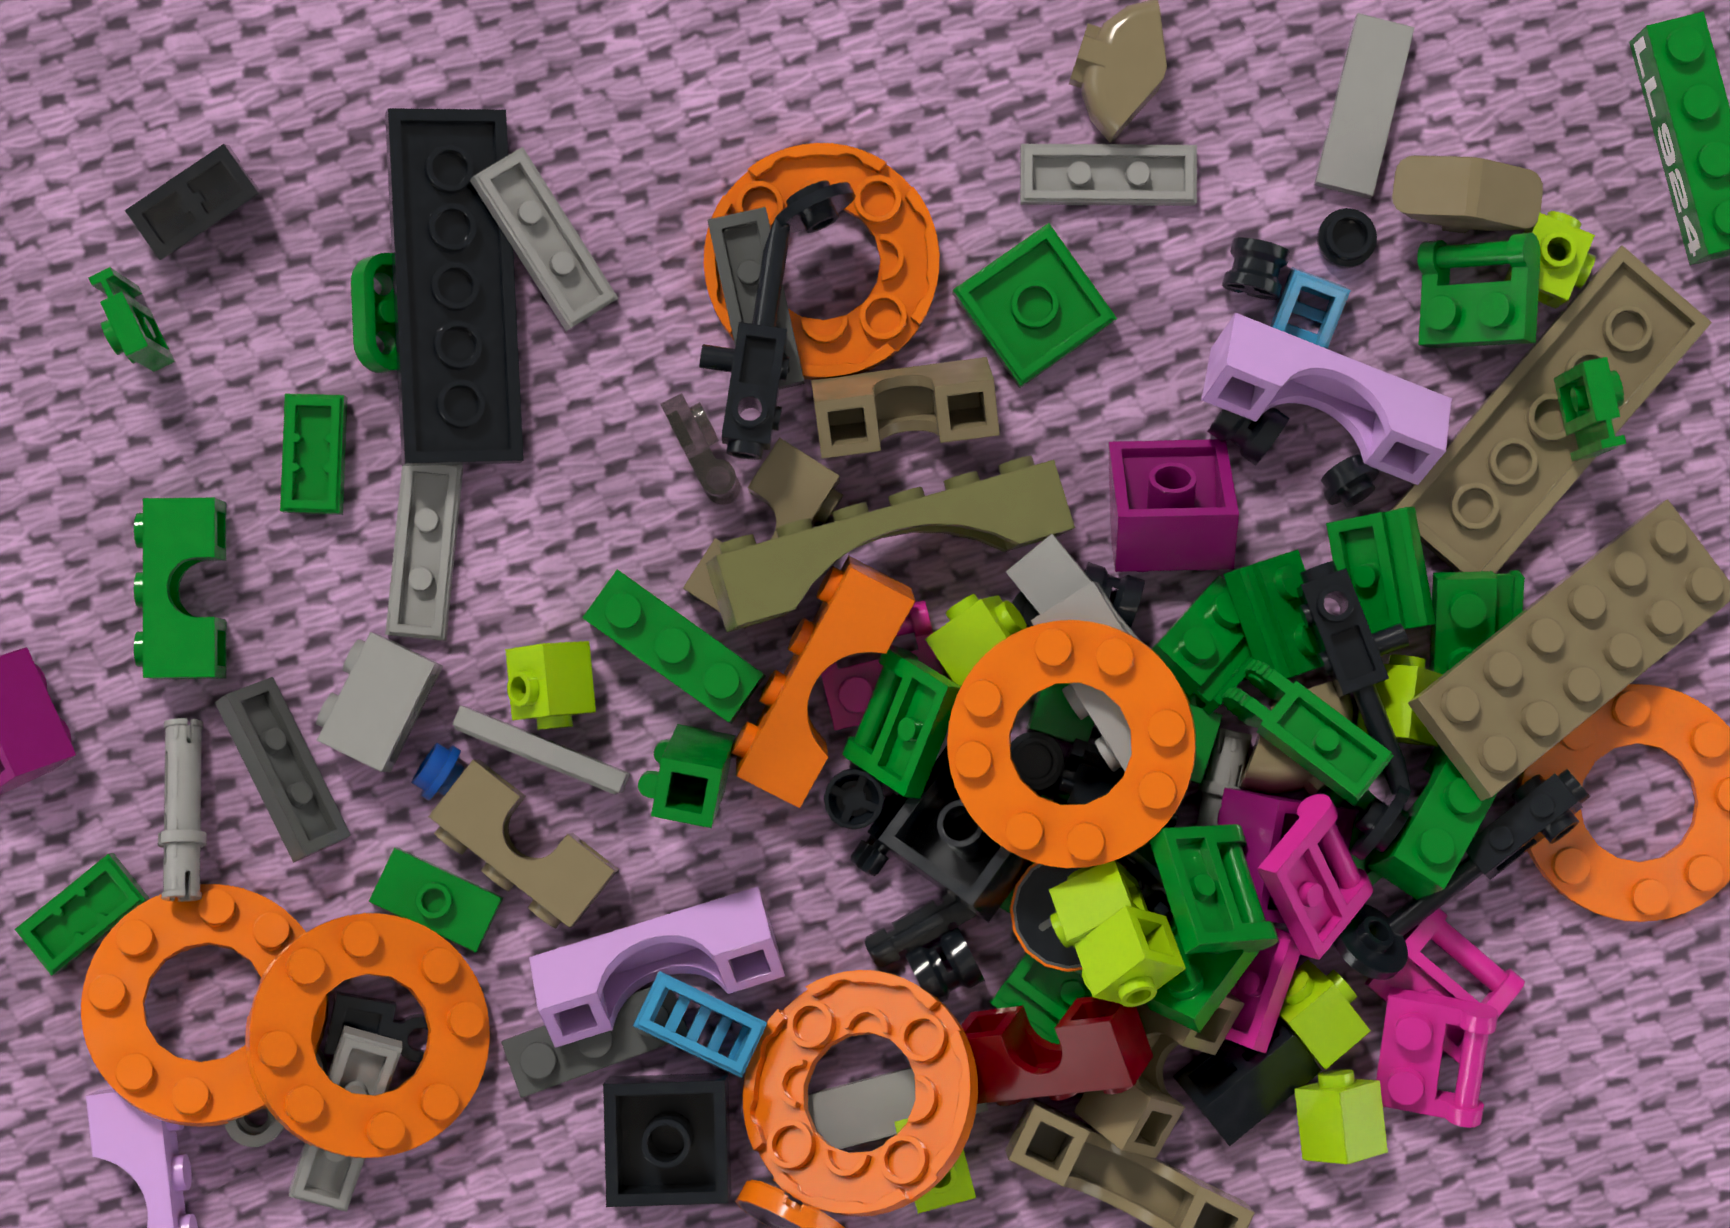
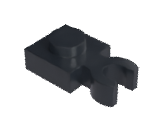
M336 991L324 1053L335 1054L345 1025L402 1041L401 1055L409 1061L421 1062L425 1050L411 1047L408 1044V1036L416 1028L428 1030L425 1016L414 1014L404 1018L402 1021L395 1020L396 1002Z

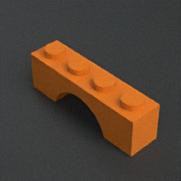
M849 555L841 570L832 566L827 572L816 595L817 599L823 601L812 622L803 618L799 623L788 645V650L794 653L784 673L774 670L759 699V702L766 705L755 725L749 721L743 725L731 750L732 754L738 756L736 758L737 777L798 808L802 806L828 759L826 740L814 727L807 710L809 696L815 682L824 670L843 657L864 652L887 653L915 603L912 588Z

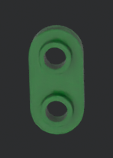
M380 253L359 261L351 275L353 345L356 356L364 367L375 373H387L397 370L392 253ZM374 278L381 284L382 290L380 294L374 290ZM376 336H378L384 343V350L382 353L380 352L377 346Z

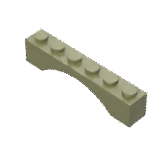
M1032 455L1025 456L999 465L1000 475L980 480L977 471L968 472L943 481L945 491L925 496L923 488L916 487L889 496L890 506L869 512L867 502H863L832 512L835 521L813 528L811 519L807 518L776 528L778 538L756 544L754 535L750 534L719 544L721 554L714 556L706 563L726 632L783 617L795 610L811 585L837 559L853 549L881 538L909 533H944L976 540L1000 551L1007 552L1044 541L1051 534L1057 537L1074 529V522L1055 461L1051 460L1035 465Z

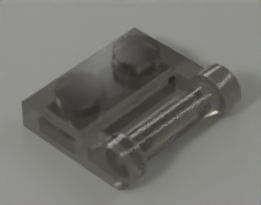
M682 393L661 403L660 405L709 499L717 505L733 503L740 494L741 486L739 479L736 477L735 470L729 462L723 459H715L709 446L719 440L701 403L699 402L689 407Z

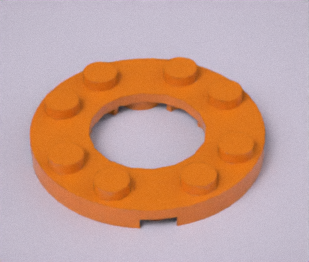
M810 143L785 148L766 156L747 169L748 172L731 187L725 196H722L712 218L766 207L771 229L775 217L787 207V199L797 191L820 181H829L830 185L847 182L850 183L856 197L843 210L861 220L876 242L880 258L878 279L869 296L861 305L847 315L827 320L801 317L788 309L804 379L814 380L863 373L886 362L897 354L912 339L925 320L934 299L939 275L940 254L935 226L927 206L916 189L911 187L901 175L879 157L858 148L834 143ZM708 227L704 245L705 282L715 313L724 329L734 340Z
M1059 620L1037 624L1010 635L989 650L972 668L965 678L952 707L947 736L948 760L952 779L963 805L972 819L992 840L1015 855L1038 864L1060 868H1085L1112 862L1132 853L1157 835L1169 822L1179 808L1191 781L1196 755V731L1193 714L1183 688L1170 668L1149 646L1132 635L1108 625L1091 621ZM1058 683H1082L1103 691L1121 708L1131 729L1132 754L1123 778L1107 795L1087 804L1061 805L1040 797L1021 779L1011 757V731L1019 710L1035 693Z
M1629 684L1525 769L1521 776H1519L1517 789L1538 774L1546 781L1554 773L1558 776L1566 769L1570 771L1583 787L1584 779L1598 759L1614 748L1632 744L1657 747L1677 760L1690 779L1695 804L1692 822L1682 840L1661 857L1639 862L1615 857L1598 846L1584 825L1581 809L1574 814L1579 823L1567 835L1553 844H1550L1546 838H1543L1528 850L1533 863L1542 876L1554 889L1574 904L1608 918L1634 922L1659 921L1676 917L1699 907L1714 897L1730 881V727L1709 707L1682 692L1655 685Z
M200 884L202 898L197 901L178 902V897H175L174 901H165L161 899L160 894L140 904L125 915L101 942L93 956L84 981L81 998V1021L86 1045L93 1062L108 1084L125 1101L149 1116L168 1123L196 1127L228 1124V1121L247 1116L262 1108H267L252 1080L245 1045L225 1058L198 1062L178 1058L157 1043L147 1026L145 1000L150 982L163 964L177 954L207 945L231 949L250 961L259 976L262 977L275 957L288 944L306 932L294 917L272 900L258 893L230 885ZM326 994L314 1015L311 1041L315 1056L322 1042L327 1024L328 994Z
M380 913L355 914L333 919L310 929L288 944L275 957L260 979L261 982L254 996L250 1015L247 1016L245 1030V1047L250 1074L258 1094L274 1118L286 1130L310 1146L354 1158L384 1157L406 1152L425 1144L449 1127L463 1112L476 1092L485 1070L490 1043V1024L484 994L475 974L462 955L447 940L426 926L410 919ZM362 975L390 978L407 988L421 1005L428 1027L426 1050L414 1075L397 1089L375 1096L351 1093L333 1083L317 1063L311 1041L314 1015L326 994L344 980Z
M853 970L832 974L805 986L807 988L805 992L796 997L783 1010L777 1009L767 1021V1025L750 1059L744 1076L743 1113L745 1126L753 1150L759 1153L765 1166L773 1175V1180L792 1197L806 1205L810 1204L820 1210L843 1216L862 1217L889 1213L918 1200L928 1193L945 1177L961 1155L973 1127L977 1109L978 1076L971 1045L958 1020L937 997L922 987L902 977L875 970ZM874 1034L891 1040L907 1056L915 1075V1102L906 1125L897 1135L888 1139L884 1145L873 1151L848 1153L832 1147L817 1132L808 1111V1086L816 1064L832 1046L851 1036Z

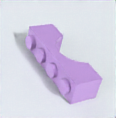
M1235 313L1211 347L1201 401L1255 422L1265 411L1280 404L1297 403L1317 408L1336 419L1351 434L1360 450L1364 464L1419 485L1446 452L1452 398Z
M758 886L529 957L538 1011L555 1048L613 1030L615 1020L623 1004L642 986L654 981L658 971L667 975L684 973L701 975L716 982L727 994L785 976L774 930Z
M113 1088L98 1090L87 1095L86 1103L92 1156L118 1165L136 1181L144 1195L147 1206V1228H198L195 1215L186 1214L183 1191L191 1188L192 1171L188 1155L179 1154L176 1132L177 1130H183L184 1126L168 1123L149 1116L125 1101Z

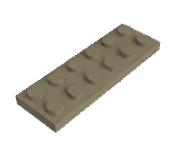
M1620 246L1611 254L1447 444L1446 452L1419 485L1413 484L1391 510L1415 507L1421 542L1455 572L1493 571L1496 574L1596 458L1572 462L1570 453L1578 450L1575 434L1566 436L1554 378L1581 362L1607 357L1610 371H1617L1624 391V403L1618 407L1620 417L1612 420L1616 434L1712 322L1624 246Z
M1667 499L1640 517L1410 700L1408 704L1481 801L1491 798L1729 603L1730 581Z

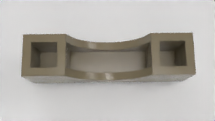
M1035 1098L1029 1099L1005 1149L1008 1160L1062 1187L1078 1190L1106 1202L1153 1228H1248L1255 1214L1245 1201L1157 1158L1121 1151L1092 1126Z

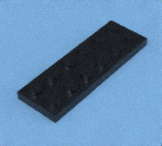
M388 108L385 113L402 466L521 463L524 461L513 248L470 181L474 175L508 156L506 110Z

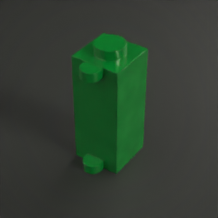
M677 724L670 740L665 739L658 742L654 749V758L660 764L659 772L647 771L641 775L638 781L639 792L645 797L654 799L651 816L712 828L725 793L732 757L731 750L736 735Z

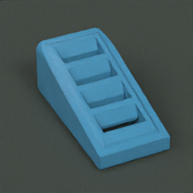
M1292 267L1270 326L1328 349L1351 290L1340 284ZM1300 290L1329 300L1326 311L1296 301ZM1291 313L1321 323L1318 333L1316 334L1289 324L1288 321Z
M658 971L633 1027L742 1078L767 1022ZM670 990L678 994L679 997L665 1027L654 1023ZM690 1001L701 1006L686 1037L675 1032ZM711 1011L721 1015V1018L707 1047L697 1043ZM733 1021L742 1027L728 1057L719 1054L718 1051Z

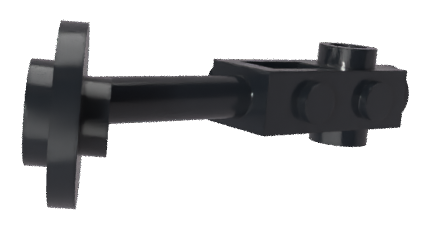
M820 181L797 191L787 199V207L775 217L763 250L752 324L739 322L735 349L702 345L699 368L731 373L721 436L722 444H727L726 454L750 460L762 459L763 450H770L773 430L779 431L782 407L777 406L780 381H786L790 357L784 356L787 329L776 327L790 234L805 229L807 233H813L834 223L839 218L838 213L850 205L856 197L850 183L842 182L830 185L829 181ZM748 408H754L761 413L757 419L751 421L743 419L740 414Z
M1330 561L1300 573L1303 584L1297 588L1302 605L1299 606L1300 613L1306 627L1312 628L1321 653H1318L1321 668L1326 676L1330 675L1338 697L1353 693L1369 736L1394 755L1383 770L1391 793L1383 802L1375 797L1355 824V827L1361 833L1350 853L1359 860H1363L1374 848L1381 853L1384 852L1403 828L1410 813L1403 809L1411 793L1405 759L1375 685L1389 679L1381 656L1409 646V641L1401 623L1371 633L1347 569L1338 571L1334 561ZM1325 598H1332L1339 604V615H1332L1326 611L1324 607Z
M1568 769L1558 776L1554 773L1546 781L1540 774L1532 777L1512 794L1516 804L1473 837L1465 851L1468 855L1461 859L1444 890L1418 900L1412 898L1389 917L1378 909L1364 904L1333 944L1338 953L1353 969L1367 977L1377 980H1386L1394 977L1406 965L1408 959V949L1403 937L1482 874L1491 880L1543 838H1546L1550 844H1553L1567 835L1579 823L1574 814L1583 808L1581 804L1590 798V795Z

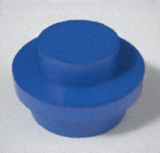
M436 743L431 748L411 781L412 784L422 789L421 796L429 801L437 792L445 796L464 770V766L456 762L461 753L460 749L453 745L447 749L439 743Z

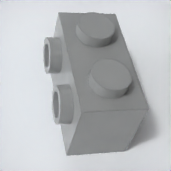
M370 632L366 641L358 639L352 646L343 665V671L348 673L349 676L340 694L337 695L332 692L318 714L316 725L322 727L317 741L380 772H391L443 665L376 633Z

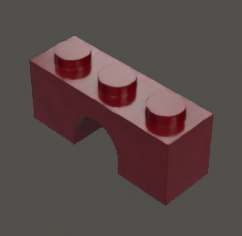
M1092 996L1076 998L1056 1025L1055 1031L1060 1044L1051 1043L1034 1031L1023 1005L971 1012L961 1024L971 1045L978 1076L977 1104L996 1102L999 1106H1010L1027 1098L1049 1096L1051 1100H1064L1077 1093L1102 1090L1105 1094L1122 1093L1137 1083V1080L1153 1058V1053L1136 1006L1126 1007L1119 1003Z

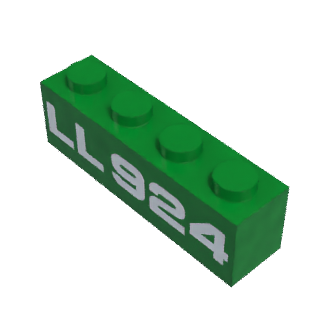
M1702 11L1647 25L1629 41L1690 266L1730 256V106L1705 14Z

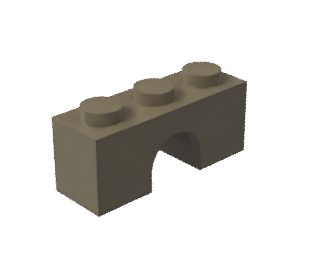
M987 357L811 380L821 459L881 451L880 442L884 438L907 431L935 433L939 436L940 443L1000 435L994 378Z
M780 437L747 487L749 493L765 502L773 510L776 516V528L807 518L811 519L812 524L815 520H818L825 525L844 496L835 490L840 482V475ZM776 528L771 540L778 538ZM715 538L683 589L720 613L706 563L714 556L721 554L719 544L722 542Z
M472 760L428 816L439 825L434 834L461 855L464 854L467 848L486 862L481 871L504 890L509 892L516 885L530 896L533 901L529 904L528 908L551 927L556 929L561 922L569 928L575 926L619 869L574 833L567 834L557 848L546 857L533 858L521 853L511 841L509 823L512 814L526 795L481 760Z
M1229 992L1200 1033L1150 1010L1146 1003L1136 1006L1153 1053V1058L1132 1088L1118 1094H1105L1102 1090L1084 1092L1074 1113L1121 1151L1156 1158L1185 1109V1106L1168 1093L1164 1085L1163 1067L1167 1056L1178 1045L1216 1055L1245 1003Z

